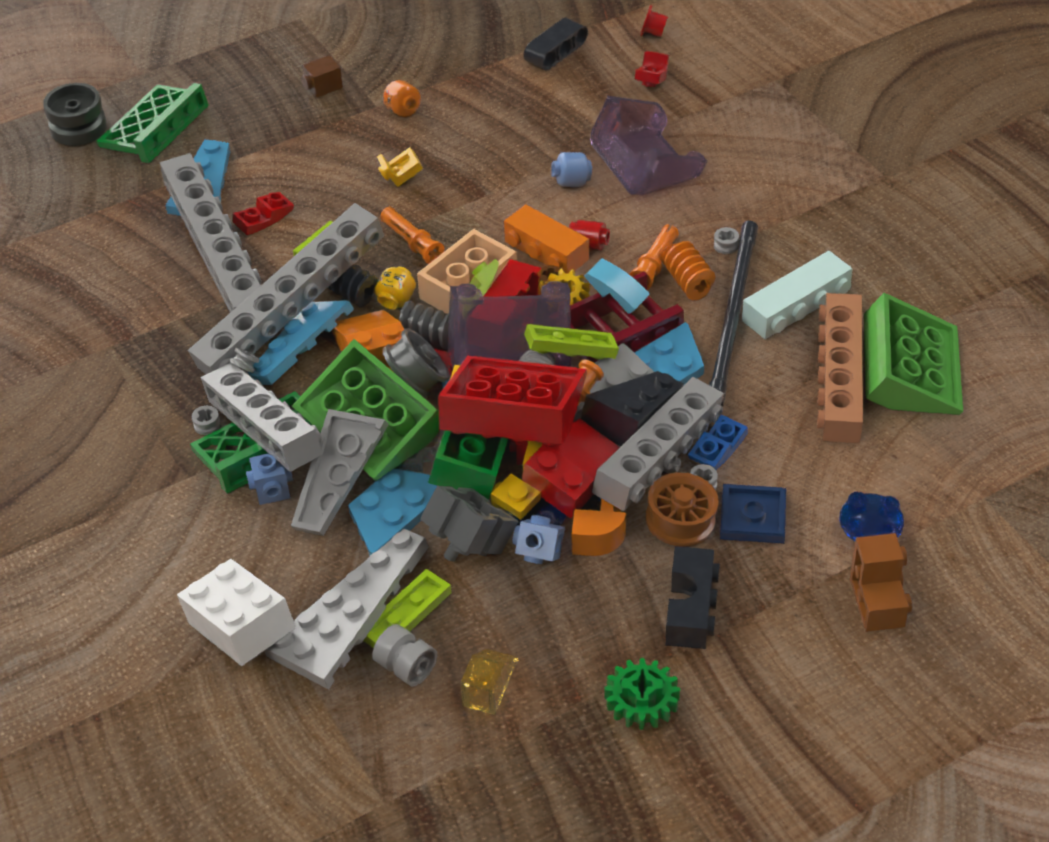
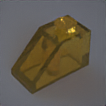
M484 649L473 654L460 682L463 706L495 715L518 662V657L490 649Z

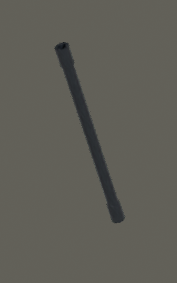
M751 220L743 222L741 227L739 249L712 380L709 383V386L724 393L721 402L722 407L724 406L727 390L726 382L752 250L758 232L757 223Z

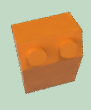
M380 310L336 321L337 326L331 332L341 352L355 339L388 368L390 367L383 355V348L388 344L394 345L402 338L401 333L404 327L399 320L385 310Z

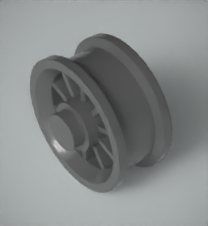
M405 328L401 333L402 338L394 345L388 344L383 348V355L397 376L423 398H427L431 394V388L439 381L446 382L450 378V374L445 363L434 348L417 332L410 328Z

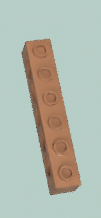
M826 293L825 305L820 304L819 322H824V325H819L818 342H823L824 345H819L818 363H823V367L819 366L818 384L823 385V388H818L817 406H823V410H818L817 428L823 429V441L860 443L863 425L862 295Z

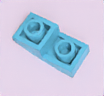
M600 259L584 275L602 297L610 293L628 314L633 312L649 295V292L633 277L604 259Z

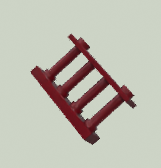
M643 271L633 276L647 290V273ZM596 293L549 315L548 326L576 329L590 323L598 332L612 333L618 346L624 343L635 353L683 324L684 310L678 304L663 310L648 295L641 305L653 316L639 321L632 313L628 314L610 293L605 297ZM613 311L628 326L616 333L601 318ZM580 355V362L584 359L594 363L600 360L591 356Z

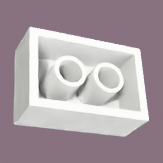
M232 559L218 565L213 571L198 581L191 583L186 589L177 594L188 623L241 666L296 629L285 598Z

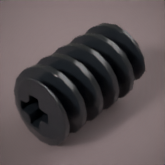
M353 264L327 289L333 290L336 294L341 295L344 299L358 305L360 308L366 306L372 300L378 277L370 274L368 270L362 269L359 265Z

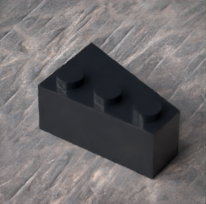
M656 371L587 394L581 420L612 442L622 446L683 387L684 383L674 379L669 374Z

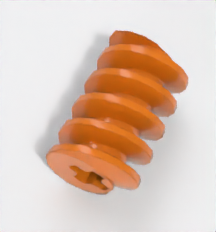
M682 241L670 245L661 253L662 263L689 299L698 301L709 293L711 286L715 282L716 275L704 258L700 256L699 251L695 249L692 242Z

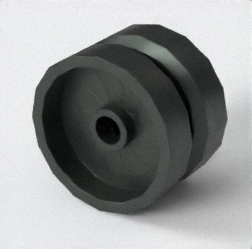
M77 82L64 84L50 91L43 100V107L49 122L51 136L58 143L69 146L85 145L97 140L104 134L107 128L100 94L94 86Z

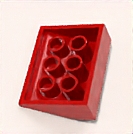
M468 355L438 395L440 430L451 431L454 434L471 433L479 434L485 438L504 437L511 438L516 442L528 440L542 442L548 446L562 445L573 424L587 369Z

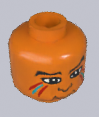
M396 80L386 87L383 94V102L391 112L401 117H408L419 108L421 95L413 85L406 81Z

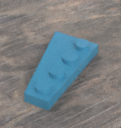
M204 140L193 159L195 163H201L205 175L204 180H210L214 192L213 197L218 196L221 201V190L224 188L225 183L224 174L227 172L230 156L229 143ZM170 197L166 204L167 214L180 215L172 197Z

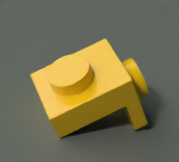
M411 147L390 162L382 154L377 156L381 164L378 168L386 181L391 179L397 187L423 170L417 155Z
M510 474L503 482H498L491 492V504L495 508L505 509L520 520L541 500L540 491L513 474Z

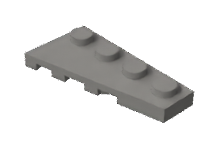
M622 343L618 346L619 351L616 359L604 358L595 363L604 372V377L601 381H597L594 384L590 393L653 373L654 371L630 348ZM584 402L577 406L573 422L579 418L581 419Z
M328 409L320 433L322 441L319 442L323 455L311 461L291 523L292 528L324 536L388 427L389 423L386 420Z

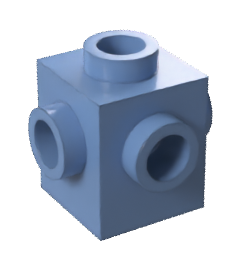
M270 454L249 458L252 470L246 471L249 489H256L259 505L289 499L290 494L287 482L293 481L292 473Z
M532 515L531 520L521 521L520 526L517 525L513 534V544L516 545L515 554L524 555V561L542 564L543 560L555 561L559 559L565 527L550 524V518Z

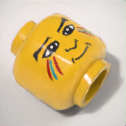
M404 267L386 268L374 288L377 301L388 309L402 308L413 295L416 289V282L411 272Z

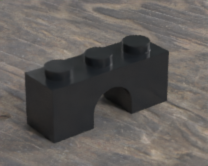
M679 546L674 548L671 592L687 594L690 597L686 599L669 598L666 621V646L706 649L707 636H714L715 616H709V609H716L718 589H711L712 583H718L720 563H713V549Z

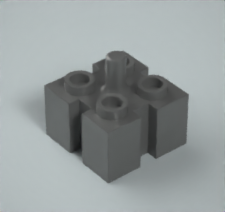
M449 486L436 487L420 520L430 526L429 531L432 534L443 539L448 537L447 540L450 541L444 557L452 562L456 561L459 553L465 556H469V554H479L481 556L501 554L518 523L515 518L501 508H495L491 505L490 500L473 488L459 487L458 490H455Z

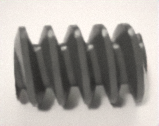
M407 301L400 313L399 321L404 329L410 328L434 347H442L444 350L449 351L456 347L460 341L463 331V319L458 318L455 321L452 313H448L445 316L442 310H438L435 313L432 307H427L424 311L422 304H417L414 307L412 301Z

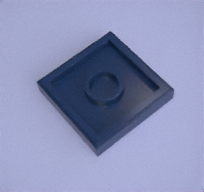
M723 484L720 539L784 544L786 488Z

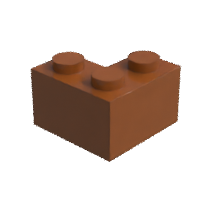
M896 533L858 537L855 540L850 582L866 632L903 628L906 626L908 613L912 612L910 594L904 593L902 587L904 583L902 569L903 566H907V553L905 547L899 545Z

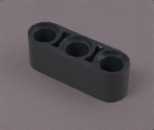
M562 18L527 44L523 55L524 60L543 70H549L585 43L588 36V28L569 18Z

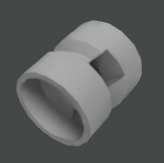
M394 624L388 627L378 638L373 648L372 656L375 662L390 672L394 671V675L412 687L422 683L428 677L436 663L437 651L421 639L416 641L415 635L401 625Z

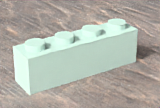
M827 251L744 299L742 321L764 339L769 338L775 333H780L787 326L797 320H802L806 315L818 309L820 304L825 305L826 293H847L851 287L853 268L832 252Z

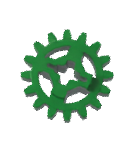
M640 658L638 665H634L630 659L626 660L625 669L617 665L615 667V676H607V686L604 687L606 708L608 711L614 710V719L616 721L624 717L626 719V727L628 728L633 722L639 724L640 730H644L645 723L649 722L654 728H657L658 719L661 718L668 722L670 720V712H677L678 701L680 700V688L677 687L678 678L677 676L670 677V668L668 666L661 670L658 669L657 660H654L651 665H646L644 658ZM641 689L644 690V698H641Z

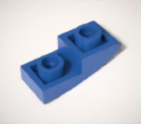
M721 414L709 433L703 432L688 454V457L700 464L710 465L717 470L742 443L748 434V427Z

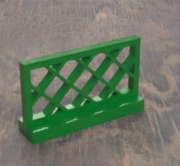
M193 83L188 89L156 85L97 140L98 146L105 149L139 154L141 162L150 163L209 106L202 85Z
M294 391L278 400L281 402L285 401L290 406L301 396ZM304 418V420H305L309 425H312L309 421H307V420ZM233 422L190 443L192 451L219 479L221 488L227 494L248 484L246 471L252 470L249 458L269 454L245 432L243 437L231 436L236 432H243ZM211 445H218L216 450H203ZM226 445L238 446L236 451L225 450Z

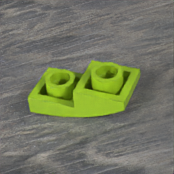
M496 259L488 265L484 261L472 271L474 277L468 284L471 288L458 298L461 303L455 310L462 319L475 308L489 289L499 266V262Z

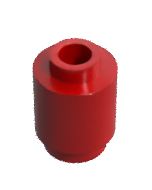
M578 220L577 222L570 223V229L589 239V249L602 250L604 245L609 244L610 229L606 228L604 222Z

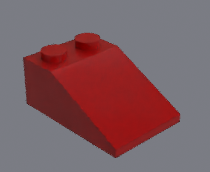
M579 418L573 422L571 430L562 445L548 446L543 444L525 462L522 481L540 491L543 499L572 519L574 517V510H580L594 495L592 489L597 469L620 447Z

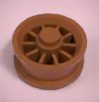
M671 473L658 478L648 492L645 521L649 531L657 539L674 546H693L705 541L712 534L715 527V514L719 503L717 492L708 481L694 474Z

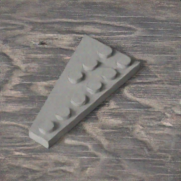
M406 529L395 534L389 542L378 551L372 553L365 562L354 571L348 573L341 582L324 593L311 607L300 613L294 620L296 629L264 650L266 656L329 690L334 683L333 674L338 667L344 668L350 660L348 653L352 647L362 643L386 609L384 602L388 596L395 595L400 589V579L403 575L412 572L428 549L425 537Z

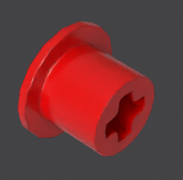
M650 5L640 36L646 32L661 37L668 16L652 11L653 5Z

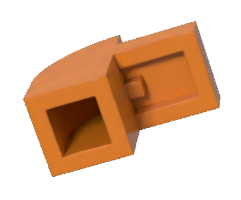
M602 499L600 511L574 510L572 555H605L616 550L623 543L626 536V513L621 512V509Z

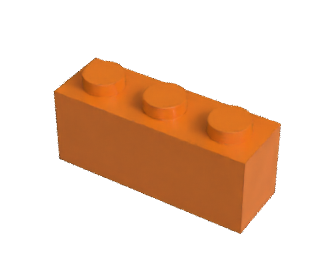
M527 204L504 220L505 242L547 266H558L563 269L565 274H569L572 269L576 271L589 260V239Z

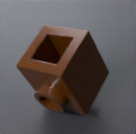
M330 55L302 65L304 75L301 77L303 86L306 90H310L316 98L343 88L341 68Z

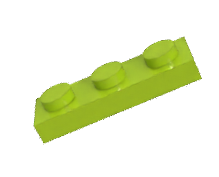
M527 324L524 332L530 350L542 354L554 352L563 353L567 356L584 355L595 359H616L619 351L612 333Z
M425 569L386 605V609L363 641L374 648L381 634L394 624H399L410 632L452 593L451 585L428 569Z

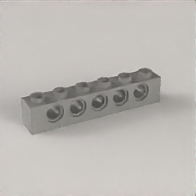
M229 363L201 377L209 402L265 451L274 456L290 472L323 455L319 444L322 441V437L317 427L309 425L300 413L296 414L285 401L281 402L271 390L267 391L261 382L251 378L246 370H241L233 363Z
M692 377L597 469L592 493L623 511L633 502L638 503L644 495L646 488L649 485L652 486L665 469L670 470L675 464L677 457L681 453H687L693 440L696 437L700 438L703 432H706L708 425L718 420L723 412L721 402L724 393Z

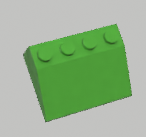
M883 293L864 313L866 399L891 410L960 415L963 412L957 326L889 294Z
M355 339L350 342L292 405L298 413L312 425H315L320 432L328 409L386 420L389 425L363 468L375 481L427 446L441 431L439 428L438 409Z

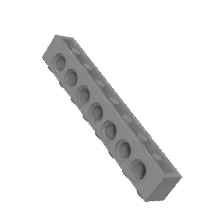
M191 153L160 162L164 184L231 313L261 286L260 275L256 268L252 269L250 267L252 264L247 250H241L242 244L238 233L231 231L232 224L228 214H222L223 208L219 197H213L214 192L210 180H204L205 175L201 163H195Z
M354 203L188 350L197 368L208 374L231 363L229 360L231 357L236 356L234 351L236 347L254 355L262 345L274 337L281 328L291 319L295 318L300 311L315 300L319 294L335 282L339 276L384 237L378 218Z

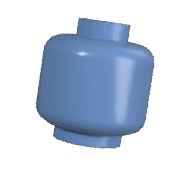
M562 152L559 154L557 161L552 162L551 174L552 177H556L558 184L562 187H583L591 179L592 163L584 153Z

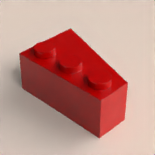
M513 259L508 261L472 314L469 315L466 322V330L468 331L467 343L500 352L526 328L527 324H531L535 320L541 267Z

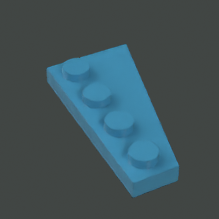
M350 301L310 302L295 318L284 326V330L269 344V348L259 358L260 361L254 363V372H248L250 377L254 380H259L262 385H272L298 361L296 358L297 354L310 350L317 344L315 338L324 330L330 332L337 326L335 320L342 313L348 316L354 310Z

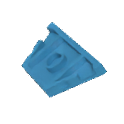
M686 322L635 352L654 372L659 371L669 374L674 379L684 383V385L692 377L697 379L704 374L702 358L690 327Z
M392 469L348 505L350 516L358 527V533L366 544L369 556L389 542L395 534L403 529L410 531L422 521L420 518L437 487L428 483L429 474Z

